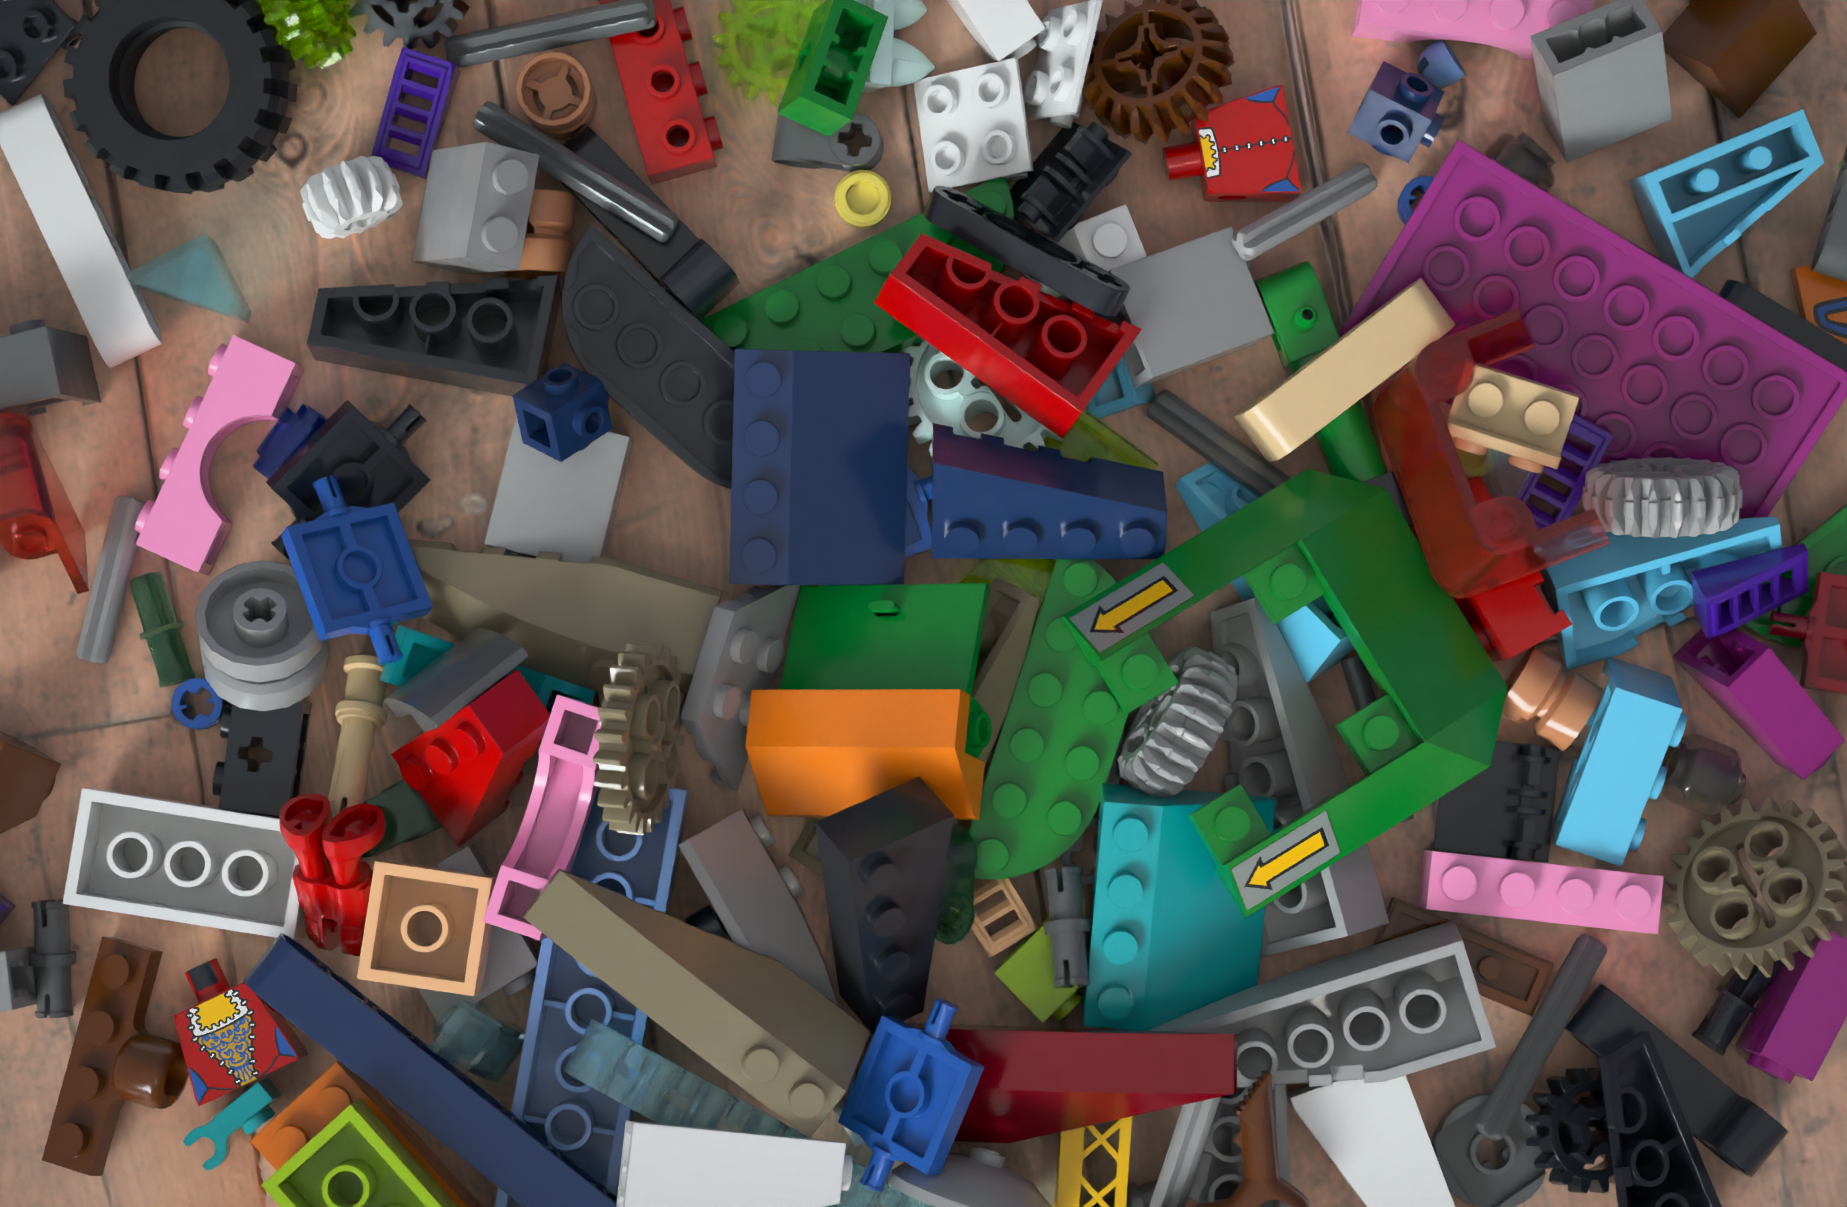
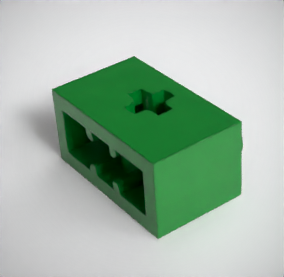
M827 0L815 9L777 113L828 137L852 121L888 16L854 0Z

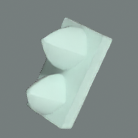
M854 0L888 16L862 92L871 93L884 87H899L915 83L934 70L935 66L921 51L903 40L893 38L894 30H900L912 25L927 12V8L921 0Z

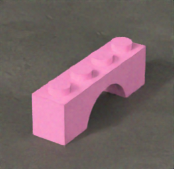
M1356 0L1351 36L1401 43L1421 40L1474 42L1508 50L1522 59L1534 60L1530 36L1592 11L1594 0Z
M232 335L228 346L221 344L217 348L209 364L208 375L213 378L204 398L199 395L196 396L186 413L183 426L189 430L180 449L172 448L162 464L159 478L164 480V484L156 501L148 500L137 518L135 531L139 532L140 535L136 545L195 572L207 576L210 575L233 525L218 507L212 493L210 474L215 454L223 441L240 427L258 421H281L302 377L304 368L235 335Z
M562 695L556 696L538 751V767L530 800L515 841L506 859L501 864L483 922L537 940L548 938L524 919L522 914L559 868L569 873L571 872L598 787L594 786V780L599 771V764L593 763V757L599 750V742L594 738L595 731L600 729V717L597 706Z
M1423 850L1417 907L1430 910L1658 934L1664 876Z

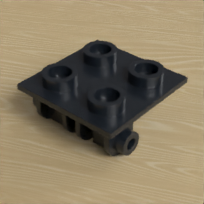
M0 0V94L11 106L18 101L61 46L67 50L68 46L74 47L82 38V34L74 30L78 22L74 18H70L55 0Z
M1094 121L1087 128L1075 122L1072 123L1071 128H1062L1032 163L1033 171L1028 172V178L1018 180L1010 189L1015 218L1059 242L1064 234L1079 222L1082 213L1102 189L1113 182L1119 173V169L1132 153L1108 140L1110 135Z
M1496 741L1490 767L1439 798L1433 850L1548 862L1560 750L1544 745Z

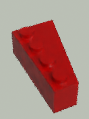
M922 233L890 273L874 302L878 307L1061 439L1068 433L1142 330L1125 321L1118 325L1095 315L1094 311L1075 301L1070 304L1040 291L1042 285L1022 276L1017 281L991 270V263Z

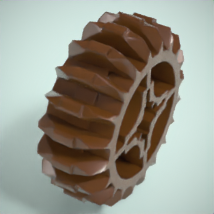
M1124 0L1125 13L1117 18L1105 14L1108 27L1105 31L1095 32L1093 41L1095 47L1091 49L1083 84L1085 87L1083 91L1085 94L1084 98L1090 108L1095 110V115L1100 123L1108 128L1112 127L1115 133L1124 139L1133 134L1137 141L1146 144L1155 133L1159 140L1167 143L1171 130L1176 128L1180 132L1189 135V122L1196 117L1208 122V112L1205 108L1209 104H1223V94L1219 88L1232 84V75L1228 67L1235 62L1233 60V52L1229 47V36L1224 27L1218 24L1219 21L1214 13L1207 9L1206 6L1200 7L1196 0H1160L1159 3L1157 0H1143L1142 5L1138 7ZM1166 38H1182L1192 42L1182 44L1180 40L1166 41ZM1132 91L1134 95L1147 94V97L1133 98L1120 93Z

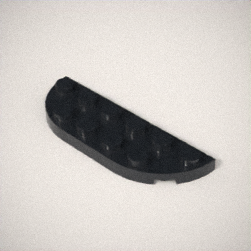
M591 224L580 237L572 251L565 270L561 292L563 325L575 358L585 373L594 375L603 381L609 397L685 465L710 482L731 489L735 352Z

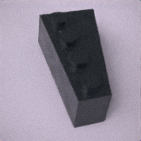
M558 275L537 276V279L509 281L508 278L485 279V282L450 284L449 281L426 282V285L407 287H395L394 284L319 288L307 345L317 361L512 396L542 377L546 372L562 291Z
M920 777L815 822L839 995L866 1028L871 1031L872 1035H874L882 1015L895 1016L905 1021L924 1010L954 814Z

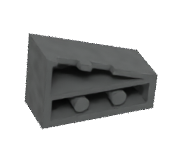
M29 320L11 325V335L0 337V417L28 411V416L47 413L46 406L70 400L82 402L83 406L101 402L87 336L45 326L44 320Z

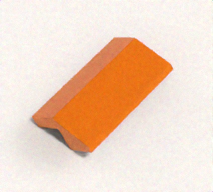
M961 689L751 690L745 747L766 814L771 817L825 818L920 777L954 814V820H980L985 762L965 753L970 694Z

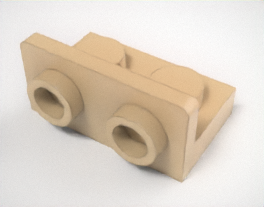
M1466 360L1445 423V434L1454 437L1453 446L1473 454L1485 456L1488 448L1510 454L1509 463L1530 472L1542 473L1544 466L1558 469L1561 461V451L1579 401V395Z

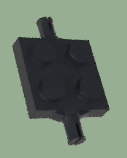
M347 399L266 481L270 488L288 504L292 515L295 517V520L289 526L313 521L324 513L313 483L323 477L328 479L332 475L338 478V484L347 506L370 508L394 502L397 512H399L430 481L425 473L411 461L407 449L403 446L427 420L409 403L408 407L385 428L381 424L368 420ZM281 533L271 544L284 557L290 560Z

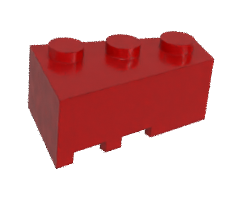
M1479 475L1411 512L1416 523L1410 526V529L1426 555L1434 554L1444 572L1439 576L1457 604L1462 602L1472 620V623L1469 625L1493 662L1510 659L1572 625L1564 610L1554 614L1539 586L1544 583L1542 575L1535 564L1528 567L1514 541V538H1516L1515 532Z
M516 669L495 682L441 726L427 732L422 730L391 753V755L399 765L400 773L405 782L411 788L418 791L459 848L506 811L510 803L507 797L511 789L520 783L524 775L521 769L525 761L533 756L546 730L550 713L519 670Z

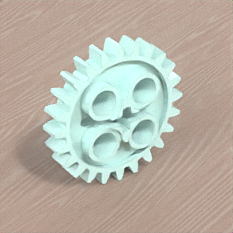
M926 340L920 342V347L910 346L902 350L903 353H910V363L913 364L910 366L909 405L911 406L908 413V425L919 424L912 434L918 445L933 439V423L953 427V434L976 439L980 438L981 433L1004 438V445L1028 450L1032 449L1033 451H1037L1038 445L1045 447L1043 440L1047 436L1061 442L1065 439V437L1061 439L1003 397L1022 416L1020 421H1012L989 387L985 385L980 387L977 377ZM947 370H956L963 374L962 381L951 389H942L934 385L937 377ZM989 412L998 417L996 425L986 432H976L969 428L971 420L980 413ZM931 443L930 448H929V452H930L931 457H932V443Z

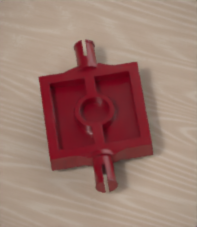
M1819 572L1816 573L1812 604L1805 616L1772 610L1769 622L1791 625V627L1770 624L1768 625V635L1801 639L1804 657L1799 684L1802 688L1847 695V576Z

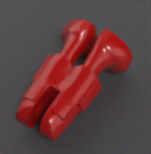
M310 793L291 798L280 809L279 826L285 842L294 851L299 861V864L295 865L292 877L299 905L305 912L306 933L316 948L332 951L340 943L343 954L360 957L373 870L370 865L361 861L362 854L374 848L384 837L386 822L383 811L375 805L357 804L347 807L332 819L331 804L327 797L321 794Z

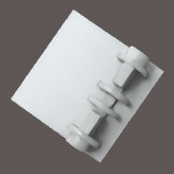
M1090 0L1051 9L1042 20V24L1046 29L1036 36L1037 47L1040 50L1035 70L1029 75L1023 94L1024 101L1027 103L1025 110L1027 121L1050 117L1049 123L1051 125L1071 128L1073 119H1079L1084 98V90L1082 88L1091 49L1095 47L1093 44L1095 32L1100 31L1097 28L1103 0Z
M1018 58L927 77L914 83L928 192L932 193L935 186L956 188L1003 177L1007 181L1028 178V172L1033 171Z

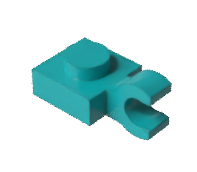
M268 1077L258 1081L217 1114L209 1123L190 1131L183 1142L189 1147L201 1137L211 1139L215 1144V1153L202 1165L205 1170H211L221 1165L227 1159L231 1148L230 1139L235 1132L242 1128L249 1136L276 1114L269 1105L282 1096V1094Z

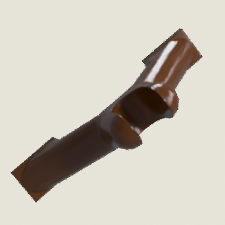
M1267 1070L1261 1071L1262 1076L1257 1077V1082L1252 1083L1253 1088L1248 1089V1094L1243 1095L1244 1100L1239 1101L1238 1107H1234L1235 1113L1240 1120V1129L1232 1141L1242 1148L1244 1179L1230 1198L1199 1204L1189 1197L1182 1207H1260L1269 1200H1279L1289 1207H1310L1307 1197L1279 1176L1272 1088L1273 1076Z

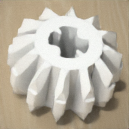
M359 156L350 161L342 160L339 164L332 167H325L323 172L312 175L300 190L304 201L302 206L308 221L312 222L316 233H319L322 238L328 239L334 237L343 239L351 234H361L364 230L378 227L379 223L392 219L403 205L399 194L401 189L395 174H392L387 162H384L382 157L377 156L368 158Z

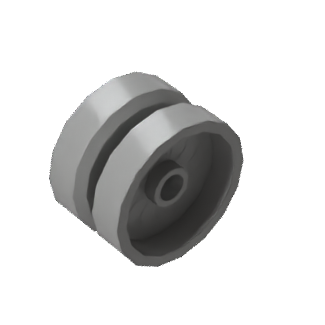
M264 560L238 564L217 575L202 591L195 611L205 679L219 697L239 708L269 711L290 707L311 695L325 677L330 659L328 639L319 641L292 566Z

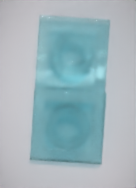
M463 1000L459 1007L457 1005L452 1006L439 1019L434 1029L437 1037L428 1048L452 1064L483 1079L498 1083L522 1051L525 1031L515 1023L498 1019L483 1006Z

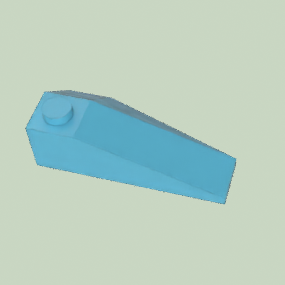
M1211 462L1183 476L1175 485L1202 532L1259 498V496ZM1244 576L1231 582L1242 601L1256 598ZM1323 596L1276 623L1306 683L1339 663L1354 649Z
M1776 517L1739 519L1738 523L1726 531H1718L1715 534H1700L1697 537L1681 536L1677 538L1658 537L1654 539L1644 536L1633 538L1632 535H1615L1612 532H1602L1597 528H1589L1558 537L1557 540L1551 539L1535 544L1538 571L1544 579V583L1540 584L1542 592L1554 614L1564 610L1572 623L1571 626L1555 634L1566 669H1572L1623 654L1639 645L1636 636L1666 621L1669 627H1672L1687 619L1683 611L1693 606L1692 571L1781 549V530L1778 519Z

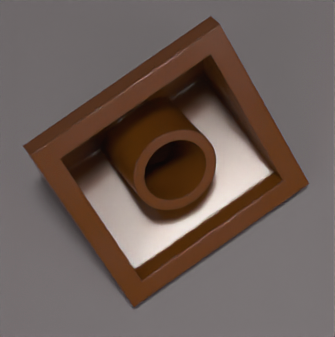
M1693 0L1663 33L1665 53L1740 118L1817 32L1798 0Z

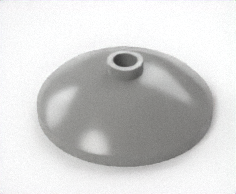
M972 1146L970 1156L960 1153H949L939 1175H927L910 1164L903 1162L891 1170L888 1183L896 1190L934 1207H1052L1032 1182L1017 1172L1003 1166L1006 1158L1004 1154L979 1146Z

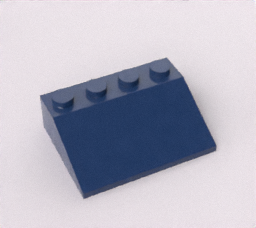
M735 349L729 584H904L910 353Z

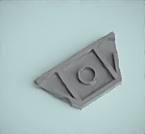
M773 585L769 589L754 586L742 592L736 600L728 599L714 607L680 719L688 734L694 736L695 748L701 759L713 762L717 768L712 776V780L716 785L738 791L748 759L745 744L751 690H769L774 672L781 666L785 651L783 642L801 585Z

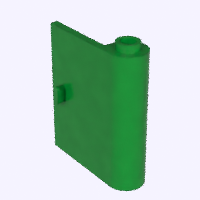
M987 583L801 586L780 690L961 689L970 694L965 753L977 758L981 754L983 747L989 744L992 733L989 715L983 712L981 705L971 696L991 588Z

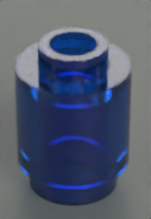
M304 403L298 411L286 406L257 448L256 452L260 456L253 464V467L269 479L320 428L327 418Z

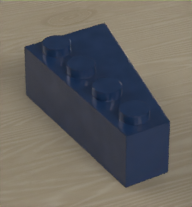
M933 423L932 558L1158 559L1165 554L1167 504L1163 472L1096 457H1090L1087 462L1061 456L1059 449L1038 445L1037 451L1004 445V438L981 433L979 439L953 434V427Z

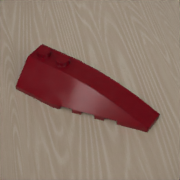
M926 1023L907 1024L916 1029H924ZM951 1024L945 1038L956 1051L985 1066L954 1141L1009 1144L1237 1093V1033Z

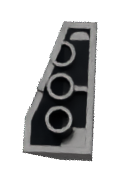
M1640 1031L1599 1056L1618 1207H1722L1649 1031Z

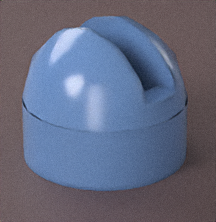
M1437 40L1427 46L1417 61L1418 73L1426 78L1431 85L1440 89L1450 86L1466 76L1458 58L1445 40Z

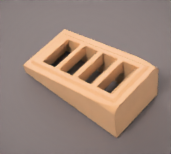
M967 836L949 846L944 884L988 957L991 958L1036 931L1038 926L1009 878L994 879L968 896H965L960 887L974 878L961 875L953 876L948 868L960 860ZM1002 889L1007 899L977 916L972 907ZM1014 909L1019 919L989 936L984 927Z

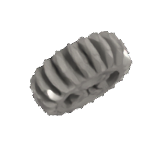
M1690 457L1628 458L1624 461L1612 460L1609 463H1600L1586 472L1585 486H1583V509L1586 512V523L1602 532H1612L1615 535H1632L1633 538L1640 536L1652 537L1654 539L1658 537H1697L1700 534H1715L1718 531H1726L1739 522L1740 508H1742L1743 489H1741L1740 475H1738L1737 470L1722 462H1711L1708 459L1694 460Z
M1188 646L1173 655L1168 665L1179 683L1138 707L1137 711L1133 714V720L1129 728L1125 731L1126 738L1120 746V756L1118 758L1120 777L1130 782L1131 787L1151 796H1174L1181 792L1185 784L1193 780L1196 771L1204 766L1205 759L1210 751L1214 750L1219 735L1224 731V724L1232 713L1231 705L1237 697L1238 676L1236 675L1235 668L1225 663L1224 658L1210 650H1202L1196 646Z

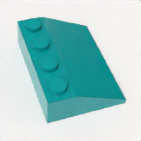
M1102 783L1090 908L1091 932L1088 933L1087 941L1088 977L1090 978L1091 985L1083 987V1026L1151 1030L1201 1007L1257 986L1265 906L1250 916L1243 917L1214 869L1217 864L1187 817L1223 793L1182 790L1174 796H1151L1128 785ZM1248 795L1271 833L1274 826L1276 798Z

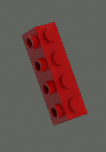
M598 0V1H599V4H605V3L615 2V1H619V0ZM653 0L657 17L654 27L609 37L651 185L717 167L713 151L723 149L715 116L703 118L698 101L699 96L708 94L700 63L696 61L688 64L682 42L693 40L684 6L673 9L670 0Z

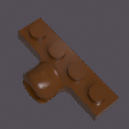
M102 936L42 1161L89 1176H102L119 1112L124 1102L130 1101L153 1109H165L172 1106L183 1093L189 1074L181 1044L152 1035L145 1029V1016L162 957V951L115 937Z

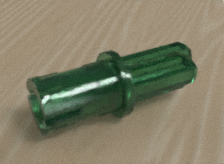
M150 572L135 577L130 581L129 586L144 630L143 633L139 634L140 640H147L159 679V687L165 688L180 684L191 678H196L180 629L184 628L185 625L183 621L177 622L163 575L160 572Z

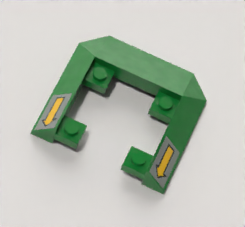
M1311 469L1304 470L1061 617L1091 667L1096 665L1126 715L1179 683L1149 632L1241 576H1244L1273 625L1323 596L1382 692L1383 696L1335 725L1365 775L1271 833L1241 784L1236 785L1187 816L1217 864L1214 869L1244 918L1490 767L1508 688L1385 488Z

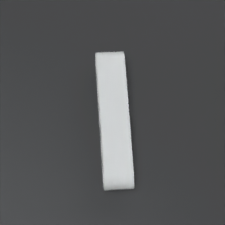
M41 93L1 112L0 146L85 325L107 366L111 369L163 344L161 333L63 126L47 97Z

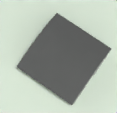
M474 629L383 700L397 718L411 714L422 730L427 732L441 726L529 657V655L521 645L498 632L489 629Z

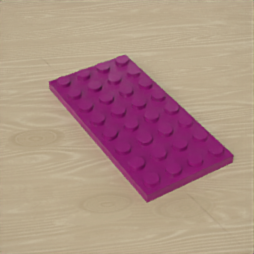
M1459 138L1339 331L1340 337L1407 286L1422 278L1456 325L1396 371L1397 374L1449 405H1452L1466 360L1578 394L1579 401L1575 414L1614 435L1600 463H1609L1612 460L1624 461L1628 458H1666L1669 456L1672 458L1690 457L1694 460L1708 459L1711 462H1722L1737 470L1738 475H1740L1743 503L1742 508H1740L1739 519L1769 516L1847 397V371ZM1570 432L1567 433L1566 443L1586 454L1589 453L1593 446L1592 444ZM1561 455L1559 465L1576 474L1581 465Z

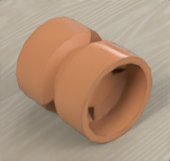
M547 52L535 56L524 65L517 78L516 94L521 109L535 129L550 138L563 140L571 138L585 124L590 125L595 117L597 98L590 78L579 61L568 54Z
M533 189L519 270L499 271L500 275L523 279H537V276L558 275L559 279L564 278L567 263L574 249V243L565 238V233L574 228V194L556 190Z
M1533 646L1524 654L1505 682L1508 688L1502 714L1520 725L1529 720L1534 722L1535 735L1559 750L1564 751L1571 745L1589 720L1601 698L1603 689L1577 672L1566 676L1561 673L1560 661L1538 647Z

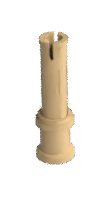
M351 655L344 660L343 670L348 674L344 700L338 702L335 709L337 721L342 727L328 796L331 804L332 819L344 808L363 804L375 731L381 730L387 721L388 713L383 708L387 682L380 680L385 665H379L378 657Z

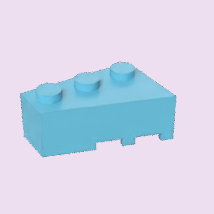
M1801 109L1629 180V184L1659 258L1693 278L1701 271L1702 267L1725 247H1729L1742 235V232L1765 212L1770 211L1825 162L1805 112Z
M1610 657L1606 658L1601 672L1607 674L1608 682L1598 708H1595L1586 725L1591 727L1579 758L1573 759L1554 818L1552 831L1555 845L1622 867L1627 851L1636 852L1641 844L1646 828V819L1641 818L1648 798L1656 800L1662 790L1667 768L1661 764L1668 746H1678L1686 727L1687 714L1681 713L1683 708L1672 677Z

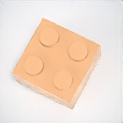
M388 860L375 861L357 979L469 996L481 994L483 992L493 925L483 922L497 877Z

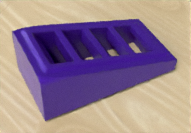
M402 47L371 156L382 157L384 162H387L389 168L426 179L432 150L436 149L461 73L456 64ZM413 72L439 79L437 88L411 81ZM406 94L433 102L431 110L427 111L405 104ZM399 116L426 124L424 134L397 126ZM395 138L420 146L418 157L389 148L391 139Z
M1575 413L1568 432L1593 446L1589 453L1586 454L1564 442L1561 455L1581 465L1576 474L1560 465L1558 469L1544 466L1542 471L1569 486L1565 494L1563 495L1539 482L1538 479L1542 473L1525 470L1505 505L1508 515L1554 540H1557L1583 494L1586 472L1600 463L1614 436L1613 433ZM1532 493L1556 506L1554 513L1550 515L1528 503L1527 500Z
M1801 543L1692 571L1694 614L1706 638L1716 637L1729 632L1808 593V549L1805 544ZM1792 569V577L1782 580V573ZM1770 579V583L1762 585L1763 582Z

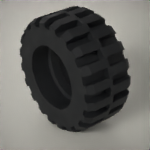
M95 0L94 2L99 10L93 18L82 15L74 29L83 34L78 48L68 46L64 63L74 65L73 79L63 80L64 97L73 99L75 102L76 110L69 113L75 130L86 133L89 139L86 141L85 146L95 158L106 160L110 164L109 170L124 179L138 182L139 185L185 194H192L193 191L209 193L224 189L225 183L231 180L241 182L254 173L252 166L257 161L267 162L275 153L277 148L272 144L278 132L287 134L292 118L286 117L285 114L288 101L296 102L297 85L290 82L289 70L295 69L296 66L292 51L285 49L281 40L285 36L284 32L276 20L269 18L264 13L265 7L257 0ZM177 28L198 30L214 39L225 54L230 79L228 95L218 116L202 131L184 137L165 135L147 124L140 113L134 93L135 73L143 53L158 37Z

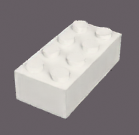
M82 788L63 904L275 938L280 933H283L296 940L304 938L306 931L305 912L299 905L292 877L295 865H298L299 861L282 836L279 817L220 809L219 807L100 788Z

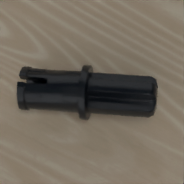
M1774 961L1772 975L1768 978L1764 976L1756 965L1753 966L1747 979H1742L1735 971L1725 987L1718 985L1716 990L1720 992L1719 996L1696 1031L1694 1030L1691 1035L1723 1056L1726 1048L1749 1013L1751 1012L1756 1015L1758 1012L1754 1005L1778 971L1782 961Z

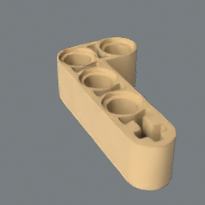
M1420 278L1383 304L1283 382L1269 388L1234 415V418L1267 462L1277 461L1296 449L1431 346L1456 324L1422 278Z

